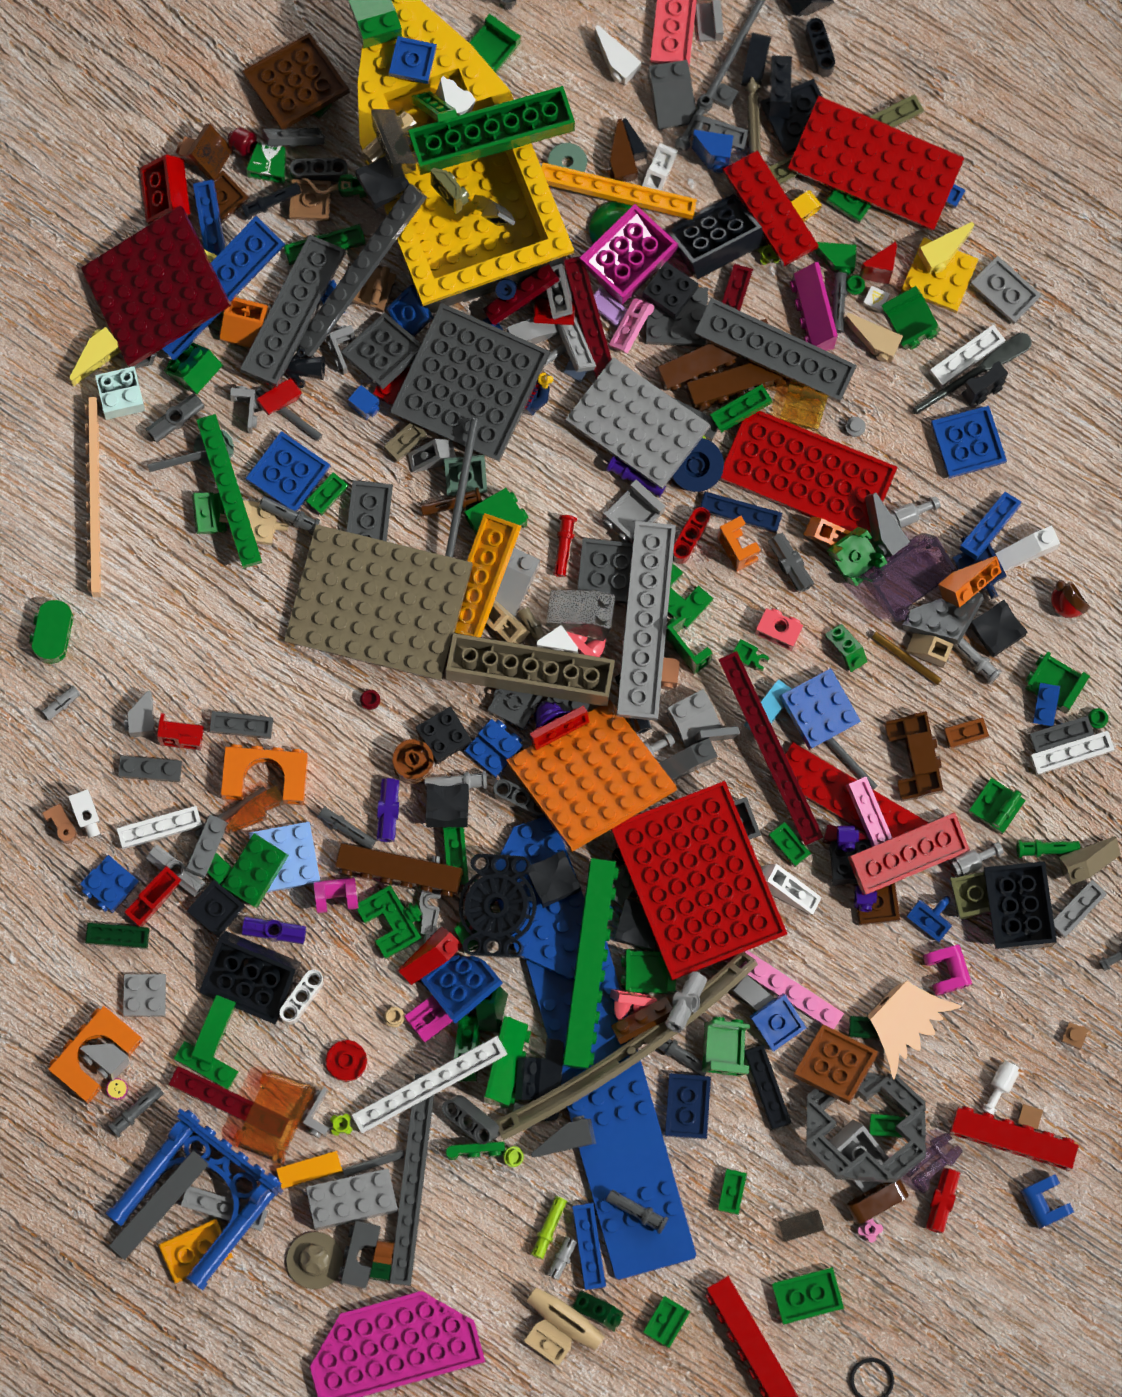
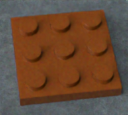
M822 1024L796 1069L794 1078L850 1105L877 1058L878 1051Z

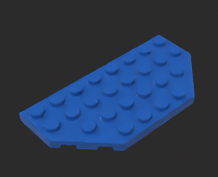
M546 816L515 826L500 854L523 856L532 865L564 851L574 872L563 840ZM500 859L496 863V869L503 870L506 867V861ZM523 860L518 861L516 864V870L522 872L526 869V862ZM528 875L523 876L524 878H526V879L528 880V882H529L530 885L532 886V884H531V882H530V880H529V878H528ZM527 885L524 886V889L526 890L528 897H531L529 888L527 887ZM534 890L537 904L536 915L530 929L518 939L524 947L523 954L520 957L528 959L549 971H554L564 978L573 980L584 906L582 890L544 908ZM499 899L497 903L500 911H502L504 902L502 899ZM529 902V915H531L533 907L532 902ZM526 919L524 925L520 928L521 931L526 927L529 919ZM513 943L514 949L517 953L519 950V946L517 943ZM608 959L602 963V969L610 966Z

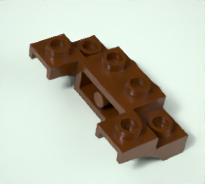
M927 711L885 721L889 743L905 740L912 772L911 778L897 781L901 802L942 793L943 785L939 768L942 767L941 759L939 756H936L937 741L935 736L932 737Z

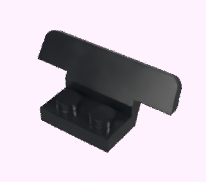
M546 1038L545 1058L518 1057L515 1099L536 1100L561 1086L564 1043L561 1040ZM559 1112L551 1115L550 1117L542 1121L557 1120L559 1117Z

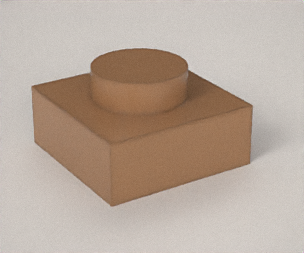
M1069 1022L1061 1042L1081 1050L1089 1030Z

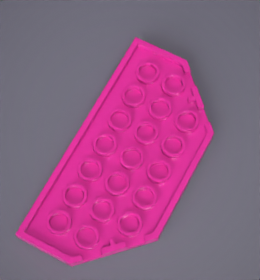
M419 1291L341 1313L313 1360L310 1369L318 1397H365L485 1363V1358L474 1320L431 1297L429 1294Z

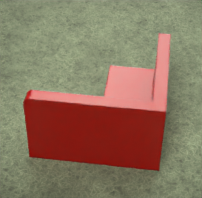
M160 713L157 734L160 746L201 750L204 732L202 725L168 722L165 713Z

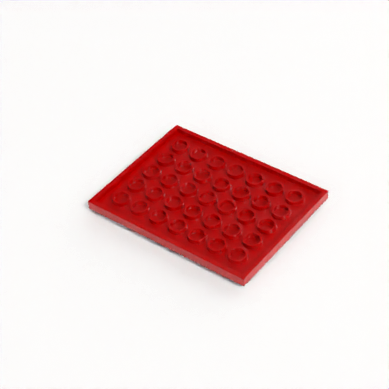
M726 781L633 816L611 829L671 980L788 934Z

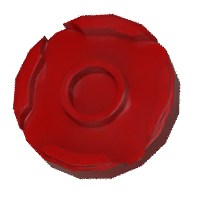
M339 1041L333 1044L327 1052V1070L338 1081H354L361 1077L366 1070V1052L355 1041Z

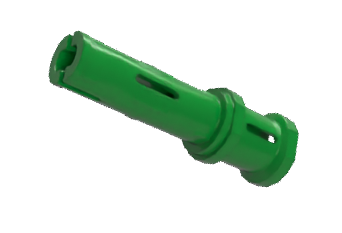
M1035 839L1030 842L1017 840L1016 843L1018 858H1022V856H1035V858H1039L1043 854H1068L1080 849L1079 841L1041 842Z

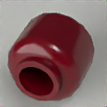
M238 127L231 131L227 138L229 149L241 156L253 154L258 143L256 135L243 127Z

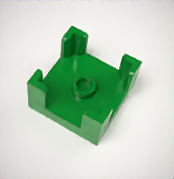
M860 527L854 529L827 550L846 583L854 586L863 582V579L859 578V576L871 567L881 568L888 563L882 554L875 551L868 540L872 539L869 531Z

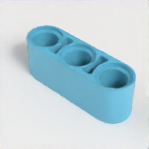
M777 680L761 701L771 724L785 707L779 696L792 689L781 680ZM746 721L744 726L750 729L748 722Z

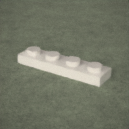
M992 325L930 369V373L938 384L943 387L1005 343V339L996 327Z
M1105 731L1032 754L1030 758L1036 775H1040L1113 752L1115 749L1109 732Z
M197 806L117 828L122 849L202 827Z

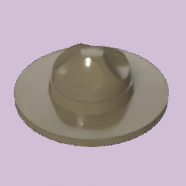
M320 1232L306 1233L298 1237L290 1246L286 1259L287 1269L292 1279L300 1286L308 1289L325 1288L332 1284L339 1276L340 1268L343 1266L342 1250L338 1243L327 1234Z

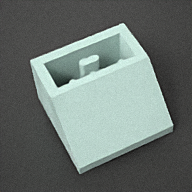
M135 366L95 375L106 420L145 411Z

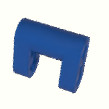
M1056 1174L1020 1191L1039 1229L1074 1213L1070 1203L1051 1211L1042 1194L1060 1184Z

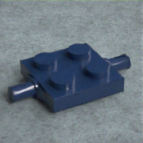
M968 535L960 539L962 543L965 541ZM989 544L977 560L962 552L954 556L952 561L956 569L960 570L996 556L991 544ZM999 560L1001 573L981 589L987 590L991 600L999 596L994 585L1007 577Z

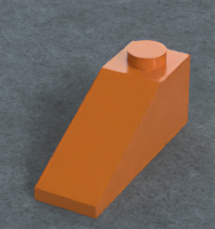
M811 517L804 536L832 547L848 535L850 531L823 518Z

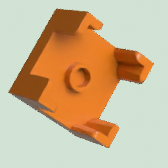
M742 516L720 526L717 537L737 572L757 562L758 557L756 555L761 552L756 542L744 548L741 547L737 538L743 535L740 528L745 525V521Z

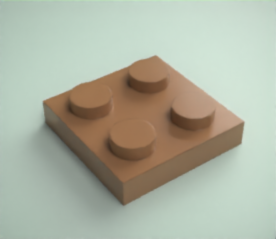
M291 179V184L295 182L299 184L302 193L290 198L289 220L329 221L331 192L328 194H318L307 181ZM310 180L320 191H326L331 187V181Z

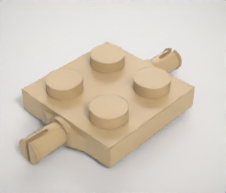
M243 500L257 544L271 546L273 534L276 530L288 532L289 523L277 522L275 514L258 507L260 502ZM220 513L219 522L229 523L226 514Z

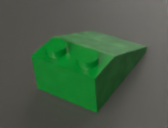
M348 0L363 48L395 40L397 36L402 37V28L391 0Z

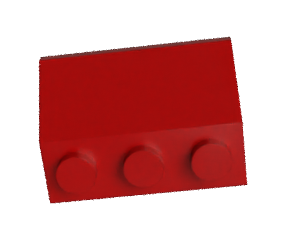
M165 154L140 167L146 224L153 223L178 206L184 208L187 216L190 215L184 158Z

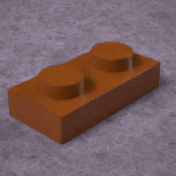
M983 717L947 727L943 730L949 749L989 738Z

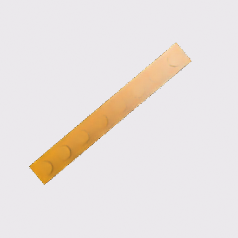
M542 163L541 168L549 186L632 206L636 204L641 208L693 219L697 199Z

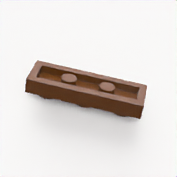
M664 997L611 1025L618 1041L622 1044L666 1021L673 1008L667 997Z

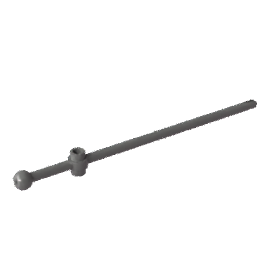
M766 0L756 1L708 91L698 98L696 113L684 135L675 141V147L679 151L685 152L690 148L691 132L696 124L694 122L695 116H703L704 113L712 109V98Z
M473 417L470 421L445 556L452 558L477 433L478 419L476 417Z

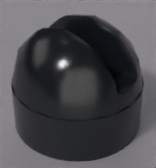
M617 848L613 851L611 858L612 861L616 862V865L621 866L624 865V861Z

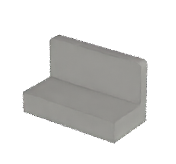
M712 0L711 3L696 4L699 41H722L724 31L721 1Z

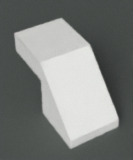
M663 144L658 145L652 164L647 170L643 187L662 191L678 150Z

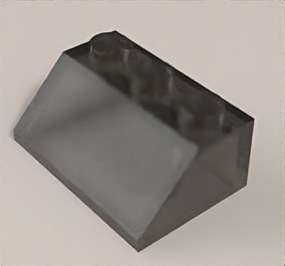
M394 109L371 110L372 127L393 179L416 171L418 158L415 151L411 152L409 145H411L408 133L404 134L402 130L404 124L401 116H397Z

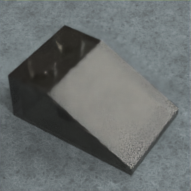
M551 590L545 626L557 628L562 625L567 632L604 641L611 630L615 595L597 590Z

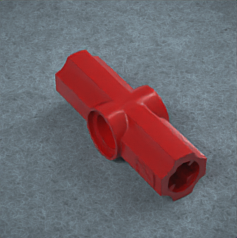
M950 1168L942 1169L937 1189H935L930 1207L932 1208L926 1229L936 1233H944L949 1212L951 1213L955 1202V1191L960 1178V1172Z

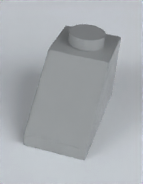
M434 439L408 453L412 472L415 473L444 466V458H455L456 454L451 440Z
M147 691L128 712V719H124L125 732L129 731L130 737L155 736L153 696L151 691Z

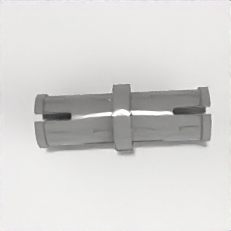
M72 685L61 696H56L55 700L41 712L50 721L59 712L66 710L67 706L77 697L81 696V694Z
M565 1237L559 1252L554 1255L555 1260L547 1273L548 1276L552 1278L554 1275V1279L559 1281L566 1264L570 1262L569 1258L578 1242L573 1239L571 1241L569 1237Z

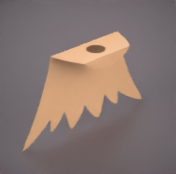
M905 981L895 986L868 1014V1018L874 1025L885 1050L893 1079H895L898 1068L899 1053L904 1059L907 1058L906 1044L920 1051L921 1043L918 1032L925 1035L935 1034L929 1019L943 1020L938 1012L960 1008V1005L933 996Z

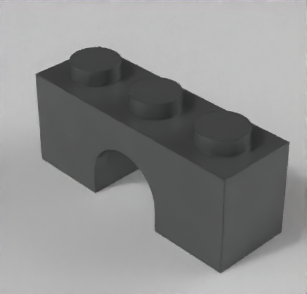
M356 1221L355 1226H350L348 1237L352 1239L350 1246L345 1247L343 1258L347 1260L345 1267L341 1266L338 1279H342V1285L367 1290L371 1268L361 1265L357 1260V1255L365 1247L376 1249L381 1226Z

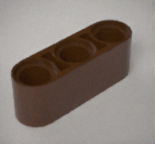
M901 1179L896 1183L882 1182L849 1201L847 1208L855 1223L862 1224L902 1202L909 1195Z

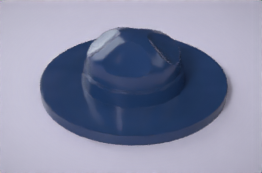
M702 438L672 476L679 486L688 491L701 492L710 489L719 481L723 473L724 460L721 451L713 442Z

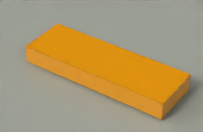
M337 1151L276 1169L282 1190L343 1172Z

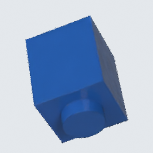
M362 385L348 398V406L366 420L370 416L374 417L380 410L379 399Z

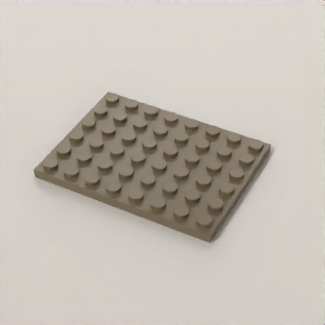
M316 524L284 642L442 681L453 633H455L473 563Z

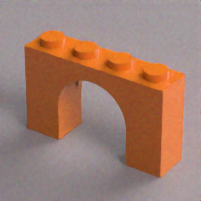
M238 744L225 747L221 788L222 799L243 800L244 780L248 770L258 763L268 762L278 766L284 773L283 803L304 805L308 767V753H304V750L292 749V752L278 747H273L271 750H263L261 746H251V749L243 748L242 745Z
M105 1006L101 1009L98 1007L90 1016L92 1018L87 1025L84 1023L77 1031L78 1036L73 1041L70 1039L63 1047L64 1052L60 1056L56 1055L49 1063L51 1067L48 1070L87 1104L90 1103L102 1088L81 1069L79 1064L80 1048L93 1039L103 1038L112 1041L130 1056L143 1041L141 1036Z

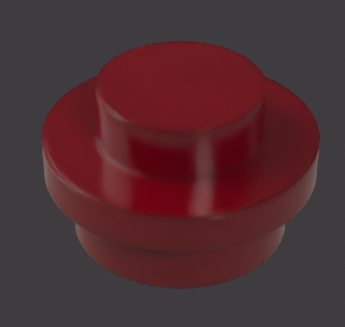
M375 690L364 691L360 696L362 707L367 710L376 709L380 704L378 692Z

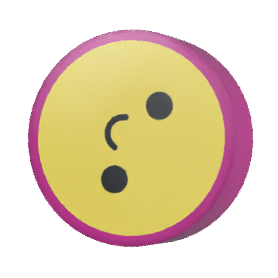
M115 1078L108 1083L107 1093L112 1099L121 1100L126 1097L128 1086L124 1080Z

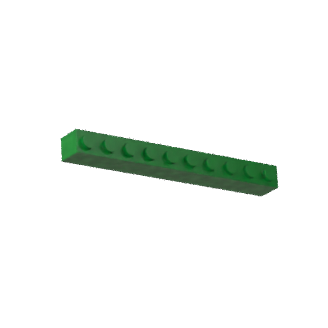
M591 858L589 861L563 1067L587 1070L589 1065H593L594 1053H591L592 1044H596L597 1032H594V1024H598L600 1011H596L597 1003H601L603 992L599 990L600 982H604L605 970H602V963L607 961L608 950L604 948L605 941L610 939L611 929H607L608 920L612 921L613 908H610L611 900H615L616 888H613V880H617L619 868L615 867V861Z

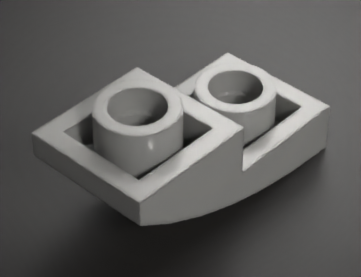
M748 975L732 989L756 1011L775 999Z

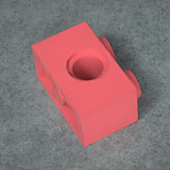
M766 608L755 635L792 651L803 625L794 617L787 618L776 609L771 608L770 610ZM781 624L785 627V630L778 632L774 626Z

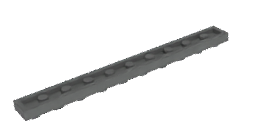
M409 184L310 322L298 346L300 349H305L307 356L312 357L426 200L427 197L414 185Z
M415 1074V1080L424 1075ZM434 1095L411 1107L390 1284L411 1286Z

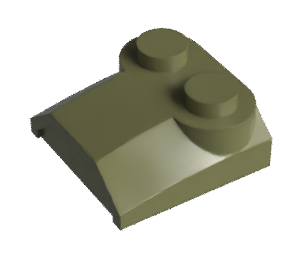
M437 168L431 169V186L456 214L463 210V206L469 202V193L463 186L460 187L451 172Z
M984 872L950 878L959 919L990 914Z

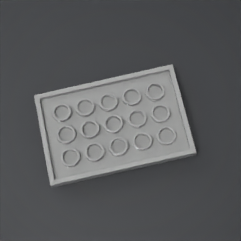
M614 357L565 419L572 427L660 489L665 487L711 427L705 420Z

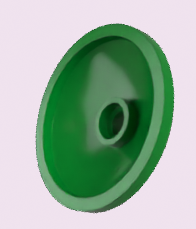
M613 201L598 208L593 214L589 225V235L592 243L594 244L632 205Z

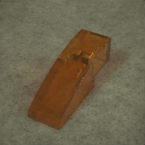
M278 786L262 792L245 804L226 826L228 833L231 834L267 820L266 811L284 805Z

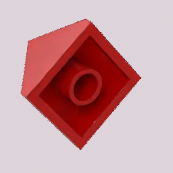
M892 243L863 262L859 276L867 281L889 284L894 268L897 243Z

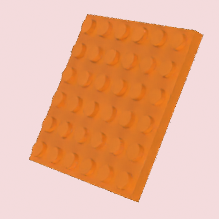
M611 700L608 701V707L598 706L588 712L590 723L538 750H535L533 745L506 760L507 765L571 852L677 791L674 782L625 718L616 717L617 708Z

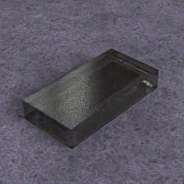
M819 1210L778 1222L784 1243L825 1230Z

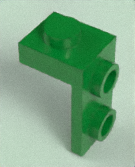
M842 624L825 634L826 638L842 654L846 667L850 672L868 662L863 646Z

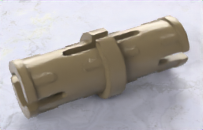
M525 607L518 612V615L537 643L539 639L545 636L541 628L542 624L535 619L529 607Z

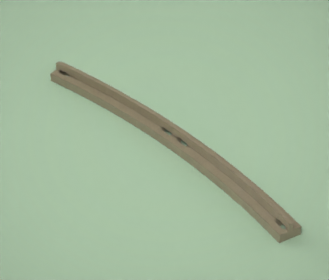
M742 952L708 980L700 995L699 1009L697 1012L691 1013L685 1027L758 965L756 960L747 953ZM747 961V964L740 969L739 967ZM666 1021L639 1034L630 1042L561 1086L495 1120L499 1125V1133L503 1141L593 1092L639 1062L676 1035L677 1032L667 1028ZM646 1043V1046H645V1047H643L642 1049H640L638 1052L636 1051V1049H638L639 1047H641L643 1044ZM629 1055V1058L624 1060L622 1063H619L620 1060ZM514 1123V1126H512V1127H510V1128H508V1129H506V1130L503 1129V1128H505V1127H507V1126H509V1125H511V1124Z

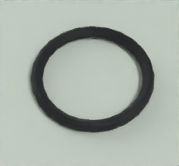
M866 1358L859 1361L853 1367L850 1374V1386L853 1393L857 1397H864L855 1387L854 1376L861 1365L875 1362L882 1365L889 1373V1388L881 1396L888 1397L894 1387V1375L890 1366L877 1358Z

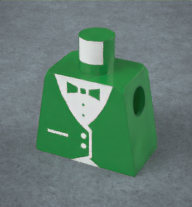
M258 142L247 167V177L285 184V147L268 146L267 143Z

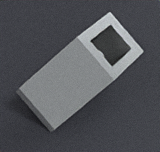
M113 1043L85 1045L80 1048L81 1059L88 1066L93 1065L96 1067L97 1073L104 1079L108 1077L113 1081L130 1064L128 1056Z

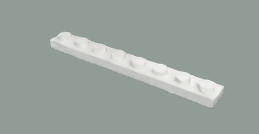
M498 1036L361 1109L354 1113L352 1117L361 1133H364L506 1056L507 1052Z

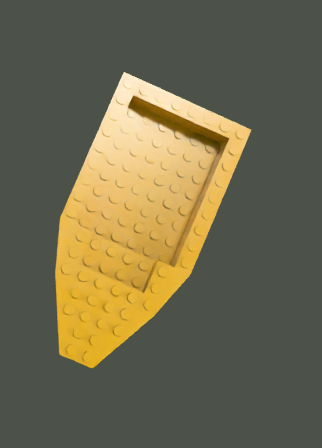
M421 0L391 1L402 28V37L437 44L428 84L389 76L397 39L368 48H363L362 45L358 75L359 143L361 150L366 148L380 135V131L384 127L389 126L404 111L409 113L417 123L414 128L438 122L412 103L411 96L428 91L436 94L443 76L453 80L459 88L473 95L476 101L471 112L514 100L510 89L474 47ZM408 134L398 142L395 149L386 153L392 152L409 184L417 187L427 197L397 238V242L421 304L429 308L430 312L436 313L441 303L450 306L496 291L499 281L503 279H510L515 284H518L546 265L552 267L562 264L563 266L566 256L574 253V248L532 143L442 169L451 172L460 187L463 186L469 193V202L457 214L431 186V173L420 175ZM386 136L384 139L386 141H392L394 137ZM474 196H485L506 208L512 214L515 224L497 226L482 217V212L476 209L478 205L472 203ZM399 198L383 205L387 215Z

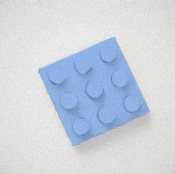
M310 822L249 833L250 839L254 833L258 834L289 854L267 893L312 885L314 882L320 881Z

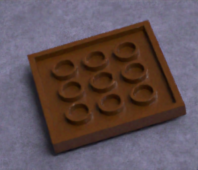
M310 33L242 71L243 76L281 130L293 126L350 93L348 86Z

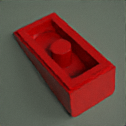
M290 378L257 398L256 401L265 413L270 415L298 401L302 392Z

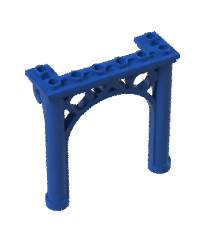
M180 1108L177 1115L180 1121L170 1130L167 1140L112 1208L110 1207L105 1214L122 1227L160 1177L172 1167L181 1165L190 1155L189 1146L191 1143L197 1141L205 1146V1153L201 1156L205 1161H207L206 1159L211 1154L210 1145L224 1156L218 1160L210 1158L207 1161L209 1163L207 1167L218 1173L228 1184L233 1197L234 1209L227 1227L186 1277L203 1291L208 1285L207 1281L271 1200L284 1191L280 1187L281 1183L271 1173H268V1175L264 1174L265 1170L256 1163L252 1166L247 1162L249 1158L241 1151L235 1153L228 1141L224 1138L220 1141L215 1137L216 1132L208 1126L203 1128L199 1125L200 1120L194 1113L188 1109L184 1112ZM184 1145L186 1157L173 1159ZM231 1162L246 1172L236 1174L232 1181L230 1177L233 1175L229 1170ZM241 1178H246L252 1182L253 1188L251 1192L247 1194L238 1193L236 1188L237 1181ZM239 1199H250L240 1212Z

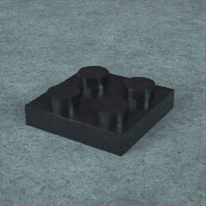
M213 880L189 907L187 912L219 938L245 909V905L218 882Z

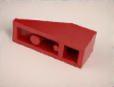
M440 927L397 971L412 985L447 962L463 945L450 931Z

